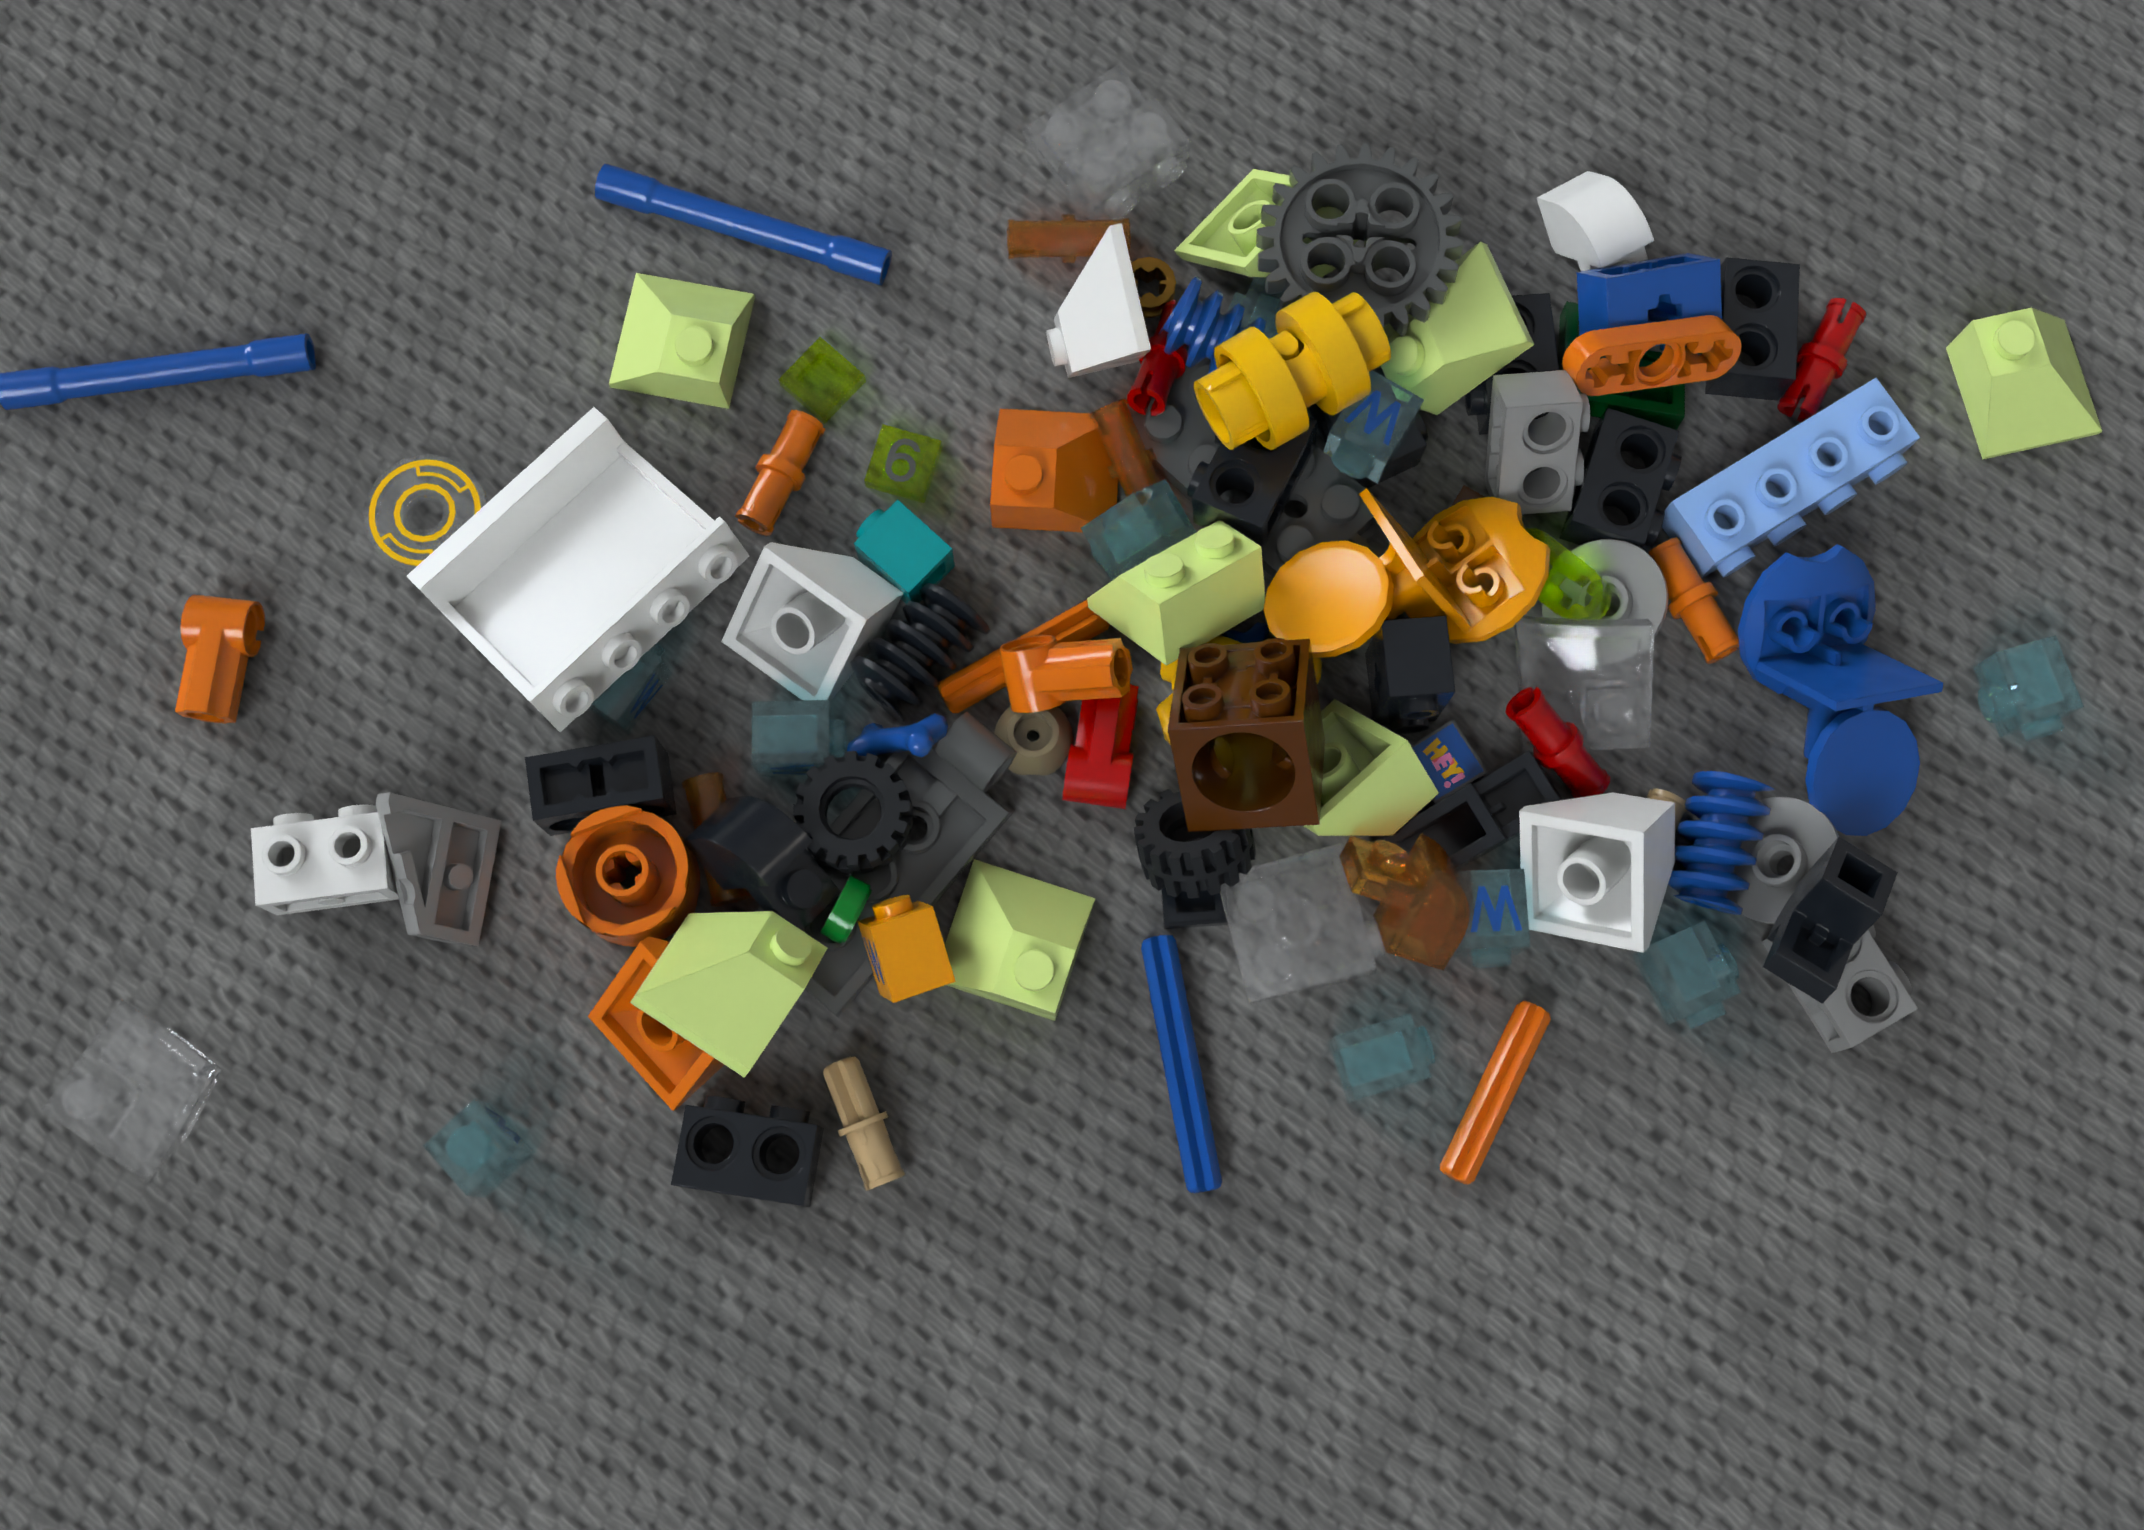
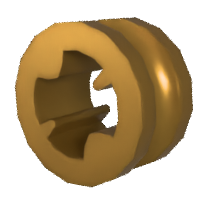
M1139 258L1131 263L1137 288L1138 281L1136 280L1139 278L1146 283L1152 282L1155 278L1160 281L1158 292L1160 296L1156 297L1150 292L1142 297L1139 296L1144 318L1158 317L1161 315L1164 305L1174 300L1175 275L1170 266L1158 258Z

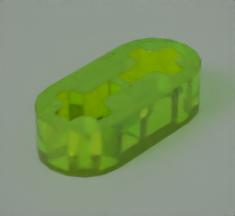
M1525 528L1530 535L1550 547L1549 564L1553 568L1549 572L1548 579L1538 600L1573 625L1587 626L1605 616L1611 605L1612 597L1607 581L1546 532L1537 528ZM1566 577L1582 588L1591 581L1586 591L1593 598L1586 607L1578 603L1570 607L1573 599L1559 587Z

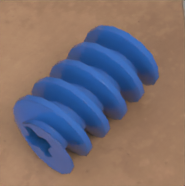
M1195 276L1159 334L1162 331L1168 333L1164 350L1168 355L1174 353L1184 344L1189 346L1185 365L1190 369L1204 358L1210 359L1209 374L1217 369L1214 358V348L1251 326L1264 333L1266 321L1259 317L1247 327H1241L1245 311L1244 306L1238 303L1225 314H1221L1223 293L1216 290L1203 301L1199 300L1202 279Z
M1700 771L1693 774L1692 784L1706 795L1692 796L1687 798L1685 802V809L1700 820L1684 821L1679 823L1678 833L1693 843V845L1675 847V861L1685 867L1686 870L1672 871L1668 885L1679 892V895L1673 896L1682 901L1719 912L1741 915L1743 908L1730 900L1727 894L1728 891L1749 889L1750 883L1734 873L1735 866L1756 865L1757 858L1742 849L1741 844L1742 841L1763 840L1764 833L1749 824L1748 819L1751 816L1770 815L1771 808L1757 800L1755 795L1756 792L1773 791L1775 789L1759 781L1727 772Z

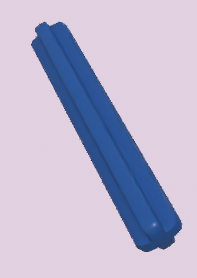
M1173 935L1153 936L1143 940L1141 950L1186 1188L1190 1193L1212 1191L1221 1187L1222 1177L1177 943Z

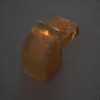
M1423 834L1419 835L1409 854L1389 841L1377 840L1373 843L1351 835L1339 858L1351 892L1380 901L1373 917L1386 953L1444 971L1466 933L1470 917L1467 897L1446 851L1436 841Z

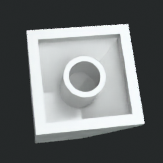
M1122 223L1108 227L1054 317L1056 328L1046 330L1054 366L1065 365L1068 378L1139 362V359L1143 358L1151 350Z
M770 542L764 546L721 642L821 713L853 674L854 671L850 662L857 655L866 657L870 652L868 643L874 637L881 638L886 629L885 626L889 623L903 592L854 557Z
M1612 792L1524 806L1519 811L1522 928L1644 953L1649 948L1675 863V803Z

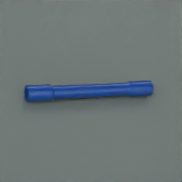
M604 164L597 176L595 196L599 200L645 214L655 213L825 265L832 271L877 285H883L891 263L892 251L843 235L832 236L662 184L655 178L613 165Z
M306 333L259 339L238 346L68 368L52 366L0 373V404L5 410L59 404L68 399L249 375L266 377L312 371L316 369L314 344L310 335Z

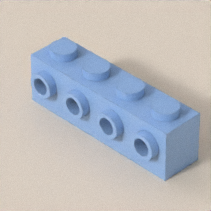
M1876 377L1673 500L1664 510L1665 515L1662 528L1670 539L1675 537L1680 539L1681 546L1701 578L1717 569L1723 578L1727 577L1756 557L1751 550L1754 546L1769 538L1775 547L1801 531L1807 525L1802 517L1819 507L1824 515H1828L1857 495L1852 486L1870 477L1876 485L1895 474L1908 463L1903 454L1920 436Z

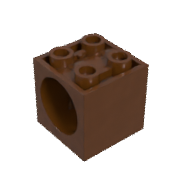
M1272 638L1262 642L1227 645L1205 643L1197 647L1180 648L1168 734L1188 832L1320 825L1325 736L1310 638L1296 640Z

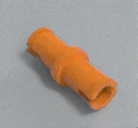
M791 410L770 454H763L756 465V470L759 474L741 509L735 515V518H738L737 521L747 529L760 535L770 536L792 491H799L806 479L802 471L817 442L826 430L817 418L803 411Z
M1677 537L1671 538L1649 551V555L1659 565L1666 579L1668 598L1671 601L1667 609L1674 619H1682L1705 656L1704 660L1706 663H1715L1737 650L1739 647V637L1714 599L1718 595V591L1713 583H1704L1681 546L1680 539Z

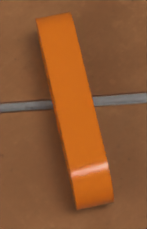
M1705 315L1586 332L1578 336L1568 346L1563 356L1562 366L1563 370H1566L1572 377L1575 385L1582 393L1588 396H1601L1716 379L1727 373L1735 365L1740 356L1742 346L1740 338L1721 318L1714 315ZM1659 344H1665L1664 351L1657 361L1651 365L1639 367L1642 356L1650 348Z

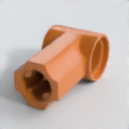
M195 594L188 598L184 605L180 625L181 638L187 653L175 708L176 713L183 717L205 722L236 723L248 658L257 655L261 647V641L256 640L257 630L264 631L265 614L260 602Z
M1035 635L1009 641L999 648L1010 707L1013 712H1040L1055 708L1066 701L1120 698L1130 691V677L1133 671L1130 650L1123 645L1121 638L1057 643L1054 636Z

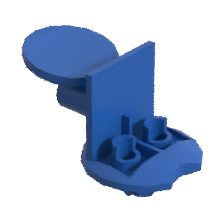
M1836 544L1825 553L1813 557H1796L1786 552L1762 572L1745 600L1738 626L1740 657L1752 679L1770 690L1783 694L1808 707L1804 756L1808 759L1805 781L1809 803L1819 812L1826 815L1836 830L1852 836H1867L1886 828L1904 811L1916 788L1920 767L1917 740L1906 721L1882 707L1874 706V704L1939 693L1943 690V682L1864 645L1872 629V621L1876 611L1874 581L1861 558L1845 547Z

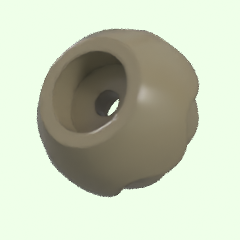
M1008 707L1001 715L994 730L995 735L1017 752L1012 764L1008 768L1017 775L1045 776L1054 773L1061 767L1068 755L1070 744L1073 745L1072 727L1065 714L1058 707L1032 713L1013 712L1011 707ZM1030 732H1037L1040 736L1039 739L1035 742L1028 740L1027 735Z

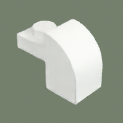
M1587 171L1537 197L1553 250L1556 254L1577 260L1580 271L1602 269L1609 266L1648 260L1644 246L1654 241L1651 229L1634 198L1613 178Z

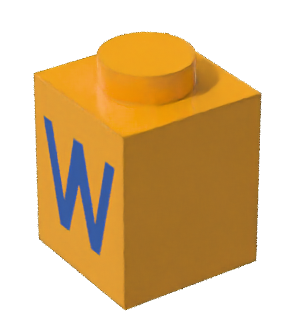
M901 895L874 904L872 906L874 916L857 921L878 991L882 997L895 1003L956 982L932 905L921 901L912 903L910 895Z

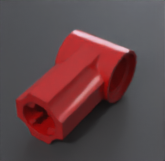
M1130 684V691L1120 698L1082 700L1075 745L1070 744L1062 800L1126 809L1134 755L1129 753L1137 713L1138 686Z

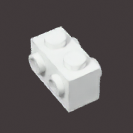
M374 805L342 807L338 809V817L314 820V815L307 813L283 814L273 818V826L251 828L255 906L275 915H284L399 900L377 807Z

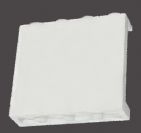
M593 407L411 571L407 577L512 685L561 732L576 717L587 711L591 704L626 671L633 668L648 650L673 627L679 625L691 610L719 584L726 581L750 556L720 516L716 520L712 519L624 442L610 421Z

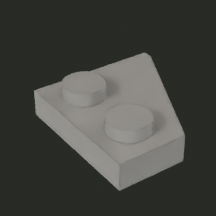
M391 792L377 794L376 807L407 934L459 946H479L501 820Z

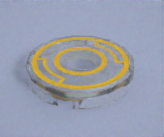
M432 454L404 458L384 470L368 490L363 509L366 537L377 554L386 563L401 573L408 575L488 503L486 492L472 471L452 458ZM426 502L441 504L443 516L437 526L428 530H419L413 527L412 516L418 506Z

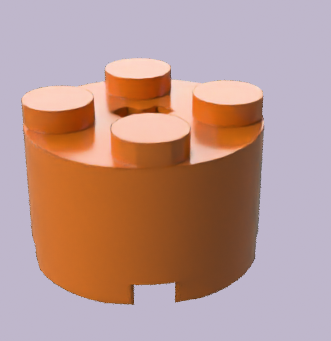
M620 805L604 808L592 813L580 821L571 832V838L566 844L562 855L560 854L556 866L557 888L562 902L571 915L599 937L610 943L637 947L640 941L649 936L664 940L678 930L689 913H694L696 910L700 892V871L697 859L685 845L682 836L660 816L641 808ZM634 865L641 873L635 877V885L626 889L620 882L626 879L625 868Z

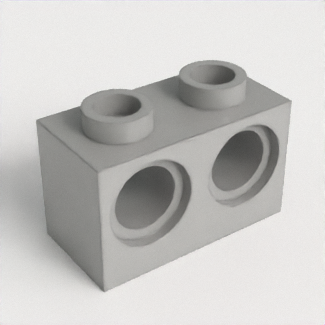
M1566 370L1493 375L1485 486L1489 497L1492 496L1518 503L1522 514L1571 511L1574 486H1580L1584 479V460L1581 449L1578 446L1580 432H1587L1589 429L1590 405L1587 395L1585 393L1579 394L1572 377ZM1549 412L1547 415H1545V416H1543V417H1541V418L1534 419L1535 417H1537L1538 415H1540V414H1542V413ZM1542 467L1541 469H1539V470H1537V471H1535V472H1531V471H1533V470H1535V469H1537V468Z
M1874 925L1853 945L1837 989L1823 1004L1788 984L1831 1053L1858 1045L1918 1009L1910 996L1912 987L1908 977L1895 962L1887 961L1873 939L1876 936ZM1766 938L1761 942L1769 953L1773 942ZM1854 984L1862 986L1871 997L1872 1008L1868 1016L1859 1013L1851 1002L1850 994Z

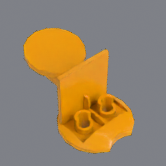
M1366 488L1359 495L1390 541L1387 551L1378 558L1368 547L1346 540L1321 542L1299 551L1277 571L1267 588L1263 611L1269 631L1276 638L1286 640L1310 638L1313 658L1336 657L1360 647L1380 630L1385 620H1394L1403 612H1406L1409 618L1446 616L1450 643L1460 644L1485 641L1512 628L1536 604L1549 576L1550 547L1526 531L1522 522L1521 507L1518 503L1492 496L1463 500L1435 514L1412 539Z

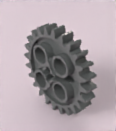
M1363 143L1359 157L1353 159L1349 158L1347 150L1342 144L1337 145L1335 162L1329 164L1318 152L1312 153L1311 173L1309 174L1302 168L1293 165L1290 168L1289 178L1291 187L1275 183L1272 201L1275 205H1263L1261 223L1266 227L1257 229L1256 247L1264 250L1258 253V271L1271 272L1266 277L1265 291L1267 294H1276L1284 291L1280 298L1279 310L1313 291L1322 294L1331 304L1355 292L1361 295L1371 306L1383 328L1385 325L1390 324L1400 336L1406 335L1409 323L1408 314L1425 323L1429 318L1431 309L1428 301L1443 304L1448 291V287L1444 283H1455L1459 265L1453 260L1460 259L1464 243L1463 240L1454 237L1459 234L1462 222L1461 216L1446 215L1451 210L1453 202L1452 193H1442L1433 196L1439 178L1437 173H1432L1419 180L1416 177L1419 159L1416 157L1412 158L1402 168L1394 165L1395 148L1390 147L1384 153L1381 160L1372 159L1369 143ZM1322 207H1334L1340 210L1343 215L1335 219H1326L1316 214L1315 211ZM1394 210L1402 213L1407 219L1392 223L1382 219L1379 214L1384 211ZM1309 238L1312 242L1306 244L1303 242V239ZM1353 240L1364 241V247H1354ZM1411 243L1415 248L1410 250L1406 245ZM1327 264L1338 269L1340 273L1332 278H1322L1312 273L1311 269L1317 265ZM1382 268H1391L1400 272L1403 278L1398 281L1387 282L1378 278L1374 272Z

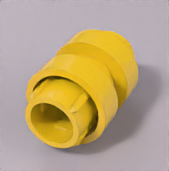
M1313 291L1277 311L1275 315L1277 335L1268 339L1263 332L1251 326L1214 348L1217 369L1194 382V391L1206 420L1219 440L1229 450L1239 447L1254 437L1265 448L1274 450L1309 429L1307 408L1316 403L1327 414L1335 415L1370 394L1371 380L1369 372L1391 359V349L1380 320L1361 295L1352 292L1331 304L1322 294Z

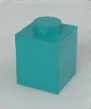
M898 499L885 512L882 509H877L871 513L857 530L856 537L858 539L854 542L858 560L902 591L901 600L905 604L909 601L920 603L922 601L920 589L926 583L937 585L955 567L953 549Z

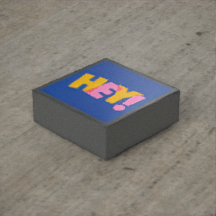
M1454 719L1411 745L1439 792L1429 802L1431 807L1468 784L1475 783L1488 773V770Z

